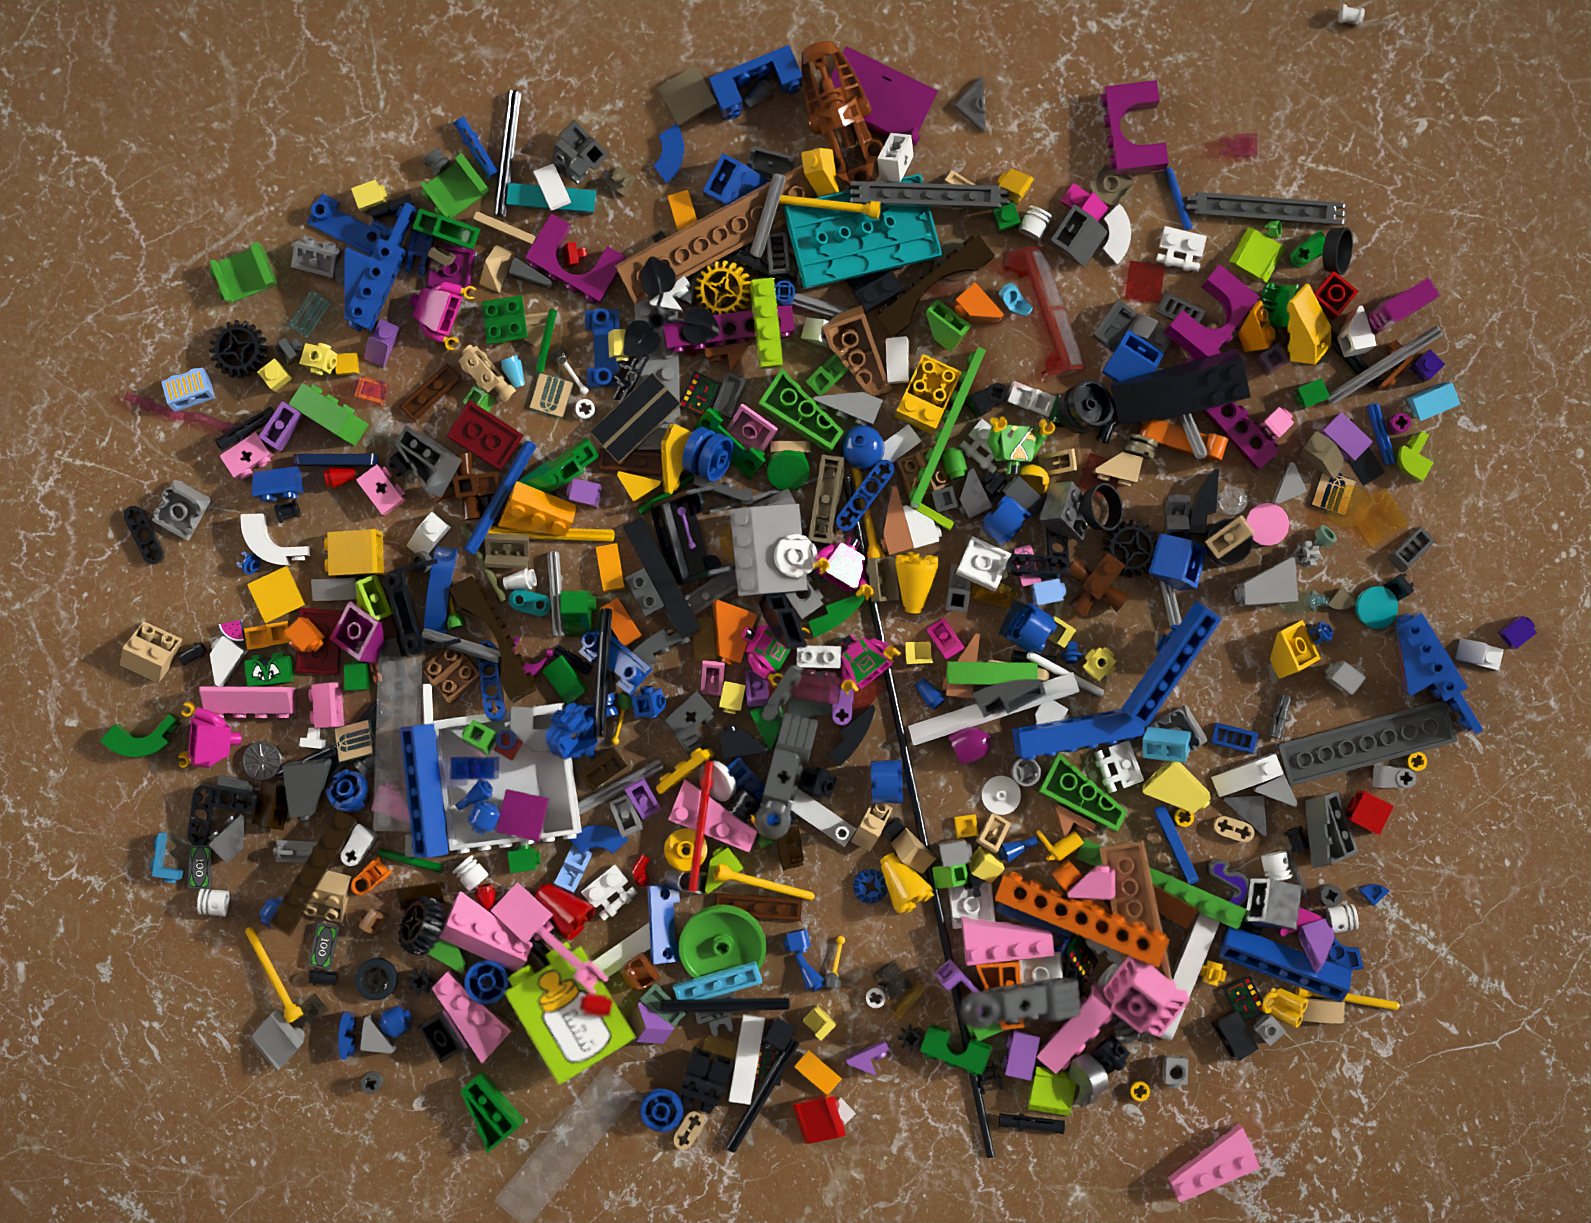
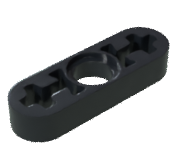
M138 506L128 507L124 512V519L144 560L150 564L161 563L165 553L145 511ZM132 511L140 513L137 519L139 523L145 522V525L138 526L136 520L130 519L133 515ZM142 529H147L150 533L147 541L139 539V532ZM151 544V548L154 551H158V554L156 555V560L154 558H149L151 550L149 547L144 548V545Z

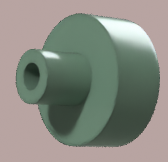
M1321 525L1315 531L1317 539L1314 540V544L1321 547L1324 545L1331 547L1337 541L1335 533L1326 525Z

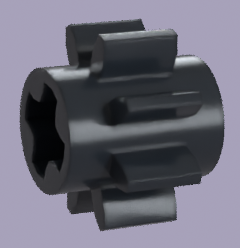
M995 471L993 474L987 472L981 479L985 483L982 486L983 489L992 497H995L997 494L1003 496L1005 493L1003 489L1006 487L1008 480L998 471Z
M423 967L421 972L414 969L413 974L415 976L407 978V980L412 981L409 989H416L417 995L423 989L426 993H429L430 989L428 986L435 984L434 981H431V976L434 973L428 974L426 967ZM421 976H423V980L426 981V983H424L422 986H420V982L417 981V979Z
M909 1023V1028L907 1029L901 1027L900 1029L903 1034L897 1036L898 1040L904 1041L901 1044V1048L908 1046L911 1052L916 1045L921 1048L919 1039L925 1038L924 1035H918L921 1028L917 1027L914 1029L911 1023ZM910 1032H912L914 1036H917L916 1038H913V1042H909L908 1039L905 1038L909 1036Z

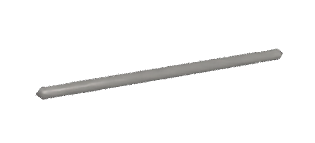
M818 476L808 479L803 486L817 482ZM776 488L753 495V501L775 495L783 490ZM730 502L710 508L708 513L712 514L741 504Z

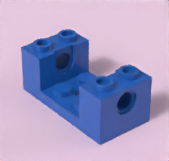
M786 45L709 78L711 91L723 119H735L741 115L740 112H743V101L737 86L739 88L745 87L753 79L758 78L761 80L770 76V72L774 73L783 95L786 93L792 95L800 91V87H803V76L790 45Z

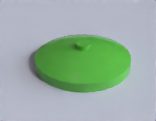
M714 905L698 911L686 922L680 935L679 955L684 968L693 978L756 961L760 970L766 955V938L761 925L745 910L730 905Z

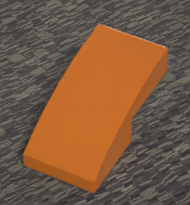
M618 597L602 607L612 609L611 628L624 646L627 647L642 637Z

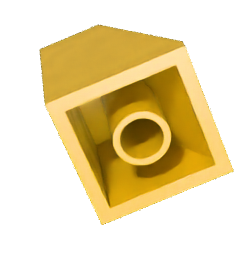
M368 529L327 532V537L324 538V548L328 550V559H325V571L328 572V576L384 575L382 531Z

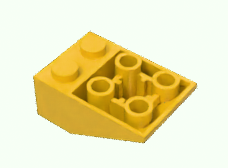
M1305 284L1293 299L1288 302L1287 312L1290 313L1288 352L1290 353V361L1315 365L1331 347V325L1310 285Z
M923 354L894 418L933 435L962 372Z

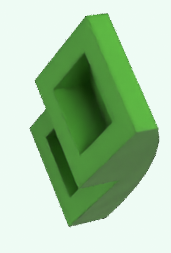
M835 353L806 383L819 396H823L849 369L846 368Z

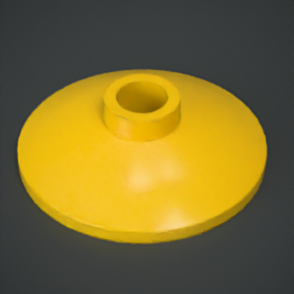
M689 828L679 829L667 838L664 845V854L667 862L673 868L691 871L695 830ZM705 839L703 840L700 866L707 856V843ZM687 848L690 850V853L688 855L682 854V850Z

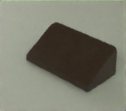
M441 881L397 888L401 910L408 909L409 904L413 903V900L420 896L434 898L440 904L445 903Z

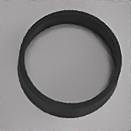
M1349 227L1331 228L1328 231L1322 253L1325 271H1335L1339 275L1346 273L1353 251V236Z
M1101 483L1087 489L1083 494L1081 510L1084 520L1089 527L1094 530H1114L1119 526L1123 516V505L1119 493L1112 485ZM1096 490L1103 494L1108 504L1109 515L1104 526L1098 522L1093 511V496Z

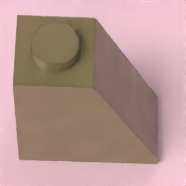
M1318 431L1313 434L1298 455V457L1332 480H1335L1346 464V460L1337 445Z

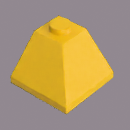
M1303 620L1277 633L1270 661L1279 679L1296 673L1321 659Z

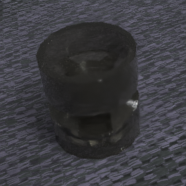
M896 960L885 964L872 975L879 986H884L883 992L889 1001L897 998L912 986L907 976L901 975L902 969Z

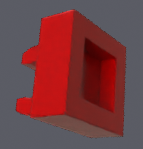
M567 242L562 247L565 268H573L579 263V260H584V257H587L586 248L577 249L576 242Z

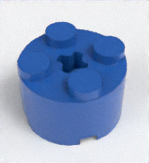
M1007 496L1000 500L997 504L999 507L994 513L990 511L983 519L984 523L982 524L984 526L983 530L1002 547L1005 545V541L1008 543L1022 529L1024 524L1021 522L1025 518L1029 520L1031 514L1012 497L1008 498Z
M1028 603L1026 604L1028 608L1025 611L1020 609L1013 618L1008 628L1011 631V635H1007V639L1028 653H1040L1045 647V640L1054 633L1057 624L1051 615L1034 604Z
M902 760L871 761L872 804L903 803Z

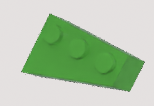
M302 383L289 405L356 446L369 424L353 415L355 410L346 404H343L342 407L337 405L339 400L330 394H327L326 397L321 394L323 390L314 384H311L309 387Z

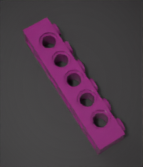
M792 305L778 306L780 339L791 337L790 334L795 331ZM753 310L713 315L718 322L720 333L718 336L702 344H694L681 338L680 333L685 323L667 324L662 327L666 351L671 350V353L674 354L684 352V348L692 347L695 351L705 349V345L714 344V347L727 345V342L735 341V344L748 342V339H755V331L748 332L745 329L746 322L754 323ZM731 325L734 327L735 333L727 335L723 327Z
M1190 356L1184 363L1194 361L1197 359H1194L1193 356ZM1235 402L1202 410L1256 471L1261 469L1279 452L1277 443L1271 437L1267 438L1262 433L1263 428L1256 421L1252 422L1247 417L1249 414L1243 406H1237ZM1225 406L1230 409V417H1224L1221 414L1222 407ZM1237 422L1244 424V433L1236 431L1235 425ZM1252 438L1259 441V449H1253L1250 446Z

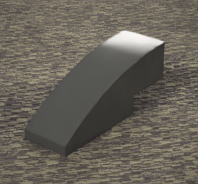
M1040 679L1008 681L973 693L977 706L984 718L1002 708L1009 714L1046 695Z

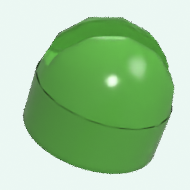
M1279 220L1270 221L1266 224L1265 228H1268L1269 232H1265L1268 237H1281L1282 226Z

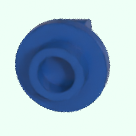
M242 552L241 554L245 558L242 563L237 562L236 565L242 568L244 573L253 574L260 567V557L255 553Z
M1320 621L1317 623V627L1309 631V634L1316 632L1320 635V639L1314 642L1316 645L1324 640L1327 642L1332 640L1333 630L1328 623L1325 624Z
M1069 641L1068 645H1066V652L1061 654V659L1065 660L1067 664H1076L1078 660L1083 658V654L1077 652V641Z
M1058 935L1057 938L1062 939L1063 945L1061 947L1053 945V949L1061 952V955L1067 958L1066 949L1073 938Z

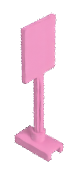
M518 882L492 908L491 912L525 944L535 934L540 935L576 969L577 974L574 977L592 994L596 993L592 987L600 978L605 982L609 979L590 960L587 963H582L544 928V924L553 914Z

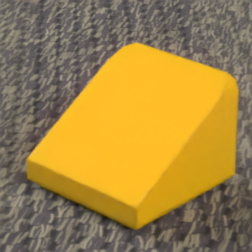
M357 352L337 354L335 366L337 376L360 374Z

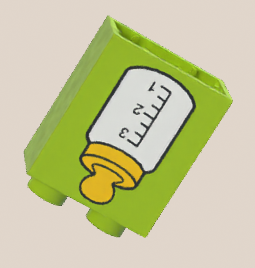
M568 942L562 944L582 963L589 961L581 946L573 951ZM553 949L545 955L551 965L535 974L531 965H528L509 976L507 979L513 988L506 991L505 994L558 1084L561 1085L635 1039V1036L614 1001H612L610 1017L604 1016V1018L583 1015L584 1010H579L581 997H586V994L591 992L574 977L577 974L576 969ZM600 979L592 987L596 991L595 994L608 996L607 998L612 999Z

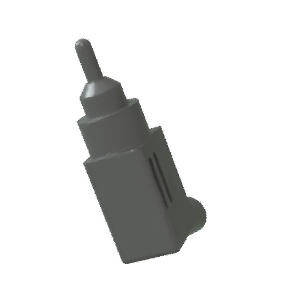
M225 775L218 776L216 785L252 792L254 790L260 791V788L250 784V781Z

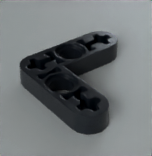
M1046 527L1047 555L1013 554L1006 562L1007 572L1013 576L1064 577L1070 566L1068 537L1058 534V537H1055L1056 533L1051 532ZM1052 544H1060L1063 547V551L1056 552ZM1014 561L1017 562V565H1020L1018 569L1013 564ZM1032 563H1041L1043 570H1035L1032 567ZM1056 564H1059L1062 568L1061 571H1058V567H1055Z
M202 783L197 786L192 798L188 828L189 841L193 845H202L207 841L210 836L213 807L249 812L258 803L256 794L249 790L211 783ZM206 789V793L209 795L204 799V803H200L203 800V794L199 792ZM222 792L230 794L231 801L229 803L221 800L220 794ZM245 797H248V800L252 803L246 806V803L240 800H243ZM197 809L206 811V819H199L197 817ZM199 825H203L200 828V834L203 836L197 839V835L194 833L198 831Z

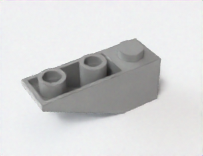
M864 392L815 396L813 398L821 410L827 411L829 408L836 411V416L846 420L848 417L856 420V424L873 426L883 401Z

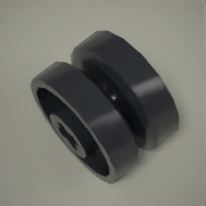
M1095 380L1082 381L1075 387L1066 390L1058 401L1060 420L1067 429L1078 434L1088 433L1104 425L1111 419L1114 412V401L1111 393L1106 386Z

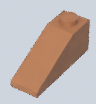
M897 485L892 486L883 539L880 540L883 552H887L888 556L914 549Z
M980 634L973 635L956 662H977ZM943 678L942 691H945L946 696L972 699L974 684H947V678Z

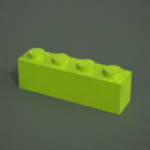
M774 278L753 279L750 282L758 367L759 370L780 368L783 365Z

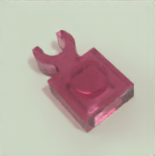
M1235 134L1234 140H1231L1229 137H1222L1219 140V143L1224 142L1228 145V148L1221 149L1219 154L1226 155L1230 151H1234L1235 157H1256L1258 155L1257 134Z

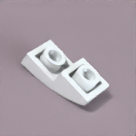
M554 164L533 171L551 211L571 203Z
M907 336L886 338L888 384L910 383L909 340Z

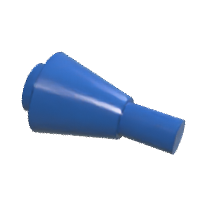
M479 779L467 793L466 797L455 804L456 808L461 811L470 804L491 798L493 796L491 784L487 780Z
M1033 837L1025 841L1002 843L998 850V855L1002 861L1005 860L1006 863H1009L1026 851V849L1038 845L1037 839Z
M802 953L796 955L794 958L801 968L800 971L806 991L811 990L813 993L822 988L824 978L810 964L808 965Z

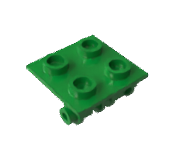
M1267 282L1266 286L1263 287L1262 297L1265 298H1261L1260 301L1267 304L1263 306L1268 312L1271 327H1288L1290 313L1287 312L1288 302L1297 294L1298 284L1275 286V283Z
M523 295L481 302L486 344L496 343L500 345L506 341L528 338Z

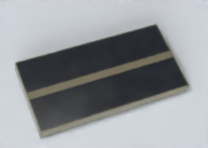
M652 372L605 416L590 433L620 464L670 417L682 403Z

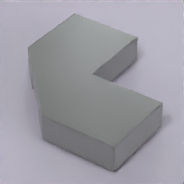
M512 706L510 729L531 751L551 752L545 738V733L548 729H533L534 707Z

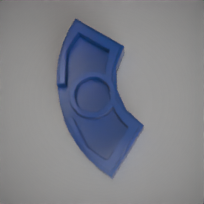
M674 124L659 135L662 143V153L660 159L654 164V168L666 184L678 173L684 156V141L677 124Z
M602 825L581 828L582 832L577 833L576 838L569 839L582 854L596 848L604 849L614 854L629 840L627 837L623 838L620 831Z
M1334 936L1326 961L1349 970L1364 969L1359 947L1344 946Z

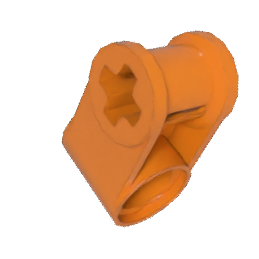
M379 856L371 861L353 879L351 889L356 895L368 894L393 873L392 870H388L383 865ZM360 879H364L367 882L368 886L365 891H360L357 888V882Z

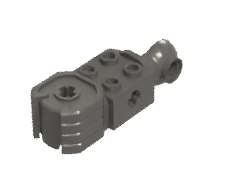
M784 713L761 807L755 816L757 831L767 839H778L789 830L792 803L789 800L794 801L797 786L793 785L794 780H799L803 765H800L799 762L808 763L818 725L817 720ZM781 776H786L785 783L780 782ZM770 815L777 816L779 824L774 827L769 826L766 821L767 817Z
M1052 978L1031 983L984 989L983 992L972 993L962 1004L961 1014L963 1021L973 1029H982L989 1024L998 1023L1003 1020L1006 1023L1018 1022V1018L1025 1017V1019L1054 1021L1080 1016L1078 980ZM982 1006V1014L979 1016L978 1010Z

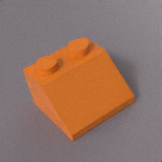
M976 282L955 300L953 305L955 308L953 311L967 322L998 324L1004 316L1002 311Z

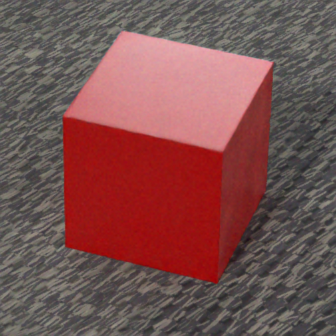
M1333 271L1314 291V295L1325 316L1333 321L1343 312L1359 291Z
M1358 790L1348 805L1346 817L1349 822L1372 834L1380 835L1394 806L1366 791Z

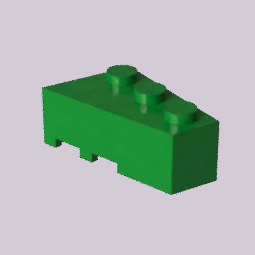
M483 1070L460 1090L468 1111L473 1116L477 1126L476 1130L481 1135L487 1154L525 1121Z

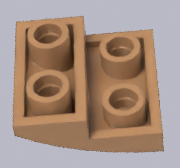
M935 445L894 461L908 497L912 488L918 487L920 481L917 480V476L921 467L926 468L928 461L925 460L929 448L934 449ZM942 457L938 461L924 496L932 491L943 489L953 484L950 477L946 474Z
M449 648L443 649L421 668L449 704L480 680L479 670L465 653Z

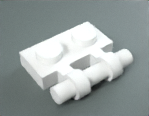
M1165 226L1159 248L1167 250L1166 255L1158 253L1156 262L1164 263V266L1171 267V265L1183 268V271L1187 272L1190 270L1198 272L1200 263L1192 262L1193 257H1202L1207 236ZM1174 252L1186 255L1185 260L1173 257Z
M981 419L968 435L974 441L973 444L969 445L966 441H963L959 448L965 452L968 458L972 457L980 464L979 467L983 470L987 469L993 474L998 467L991 462L995 457L987 444L991 425ZM979 445L989 453L986 458L976 450Z
M1123 741L1108 747L1111 755L1108 757H1104L1102 750L1094 752L1097 760L1095 764L1097 768H1100L1103 776V785L1107 787L1109 793L1117 791L1114 782L1120 781L1122 787L1126 788L1144 781L1130 741ZM1112 762L1117 771V774L1113 776L1107 765Z
M616 864L581 892L595 908L600 904L604 906L605 909L599 913L603 920H606L610 915L613 917L620 907L625 903L629 904L632 898L638 894L633 886L627 891L622 887L629 880ZM617 891L620 897L613 903H610L607 898Z

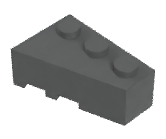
M405 425L395 445L405 461L413 468L414 475L420 479L424 491L442 497L462 459L423 432Z
M1338 791L1317 795L1305 800L1312 869L1333 865L1359 853Z

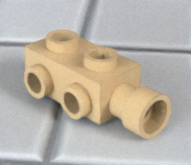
M468 345L461 352L463 356L458 360L461 368L468 375H472L480 389L486 390L487 393L495 389L499 393L498 397L503 402L507 401L516 392L511 384L508 385L504 381L506 377L502 374L501 370L477 346L472 347Z

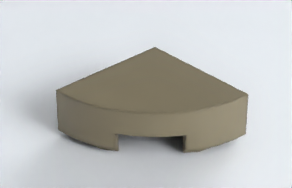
M1339 588L1326 605L1332 609L1343 610L1354 606L1356 600L1342 588Z

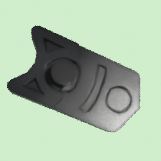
M966 867L969 883L963 885L964 889H969L974 898L980 897V887L983 881L981 878H974L969 868Z

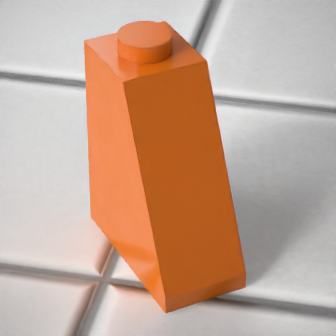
M713 599L716 655L722 657V662L731 665L734 664V661L741 663L748 641L741 637L742 631L747 626L753 629L758 614Z

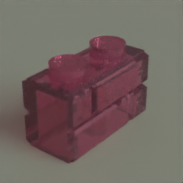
M803 668V672L800 674L802 675L800 682L797 686H793L792 697L839 704L842 679L836 678L837 673L824 671L823 675H817L816 670Z

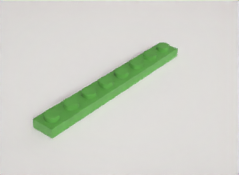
M978 347L975 353L971 351L966 362L970 366L967 372H962L958 383H961L959 391L954 390L950 402L953 403L951 410L946 409L941 420L945 422L943 429L938 428L933 439L937 443L934 449L929 448L925 460L928 461L926 468L921 467L917 476V480L920 481L917 488L913 487L908 499L912 500L910 507L918 509L986 352L983 348Z
M1084 839V844H1082L1076 859L1094 867L1103 865L1099 849L1103 846ZM1149 867L1153 884L1198 908L1199 913L1235 929L1239 928L1247 909Z

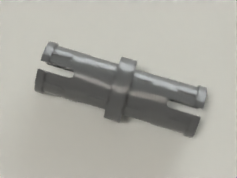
M1279 694L1276 710L1272 713L1273 721L1268 736L1282 739L1285 723L1289 720L1288 712L1293 697Z

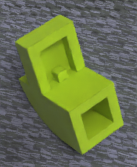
M1423 431L1416 433V435L1413 433L1407 442L1409 447L1403 445L1398 447L1396 452V463L1399 470L1417 483L1424 481L1434 463L1419 454L1429 437V434Z

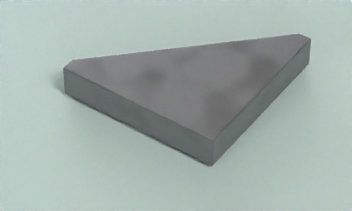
M980 76L954 107L984 133L986 131L983 77Z
M1264 795L1223 797V801L1261 835L1267 836Z

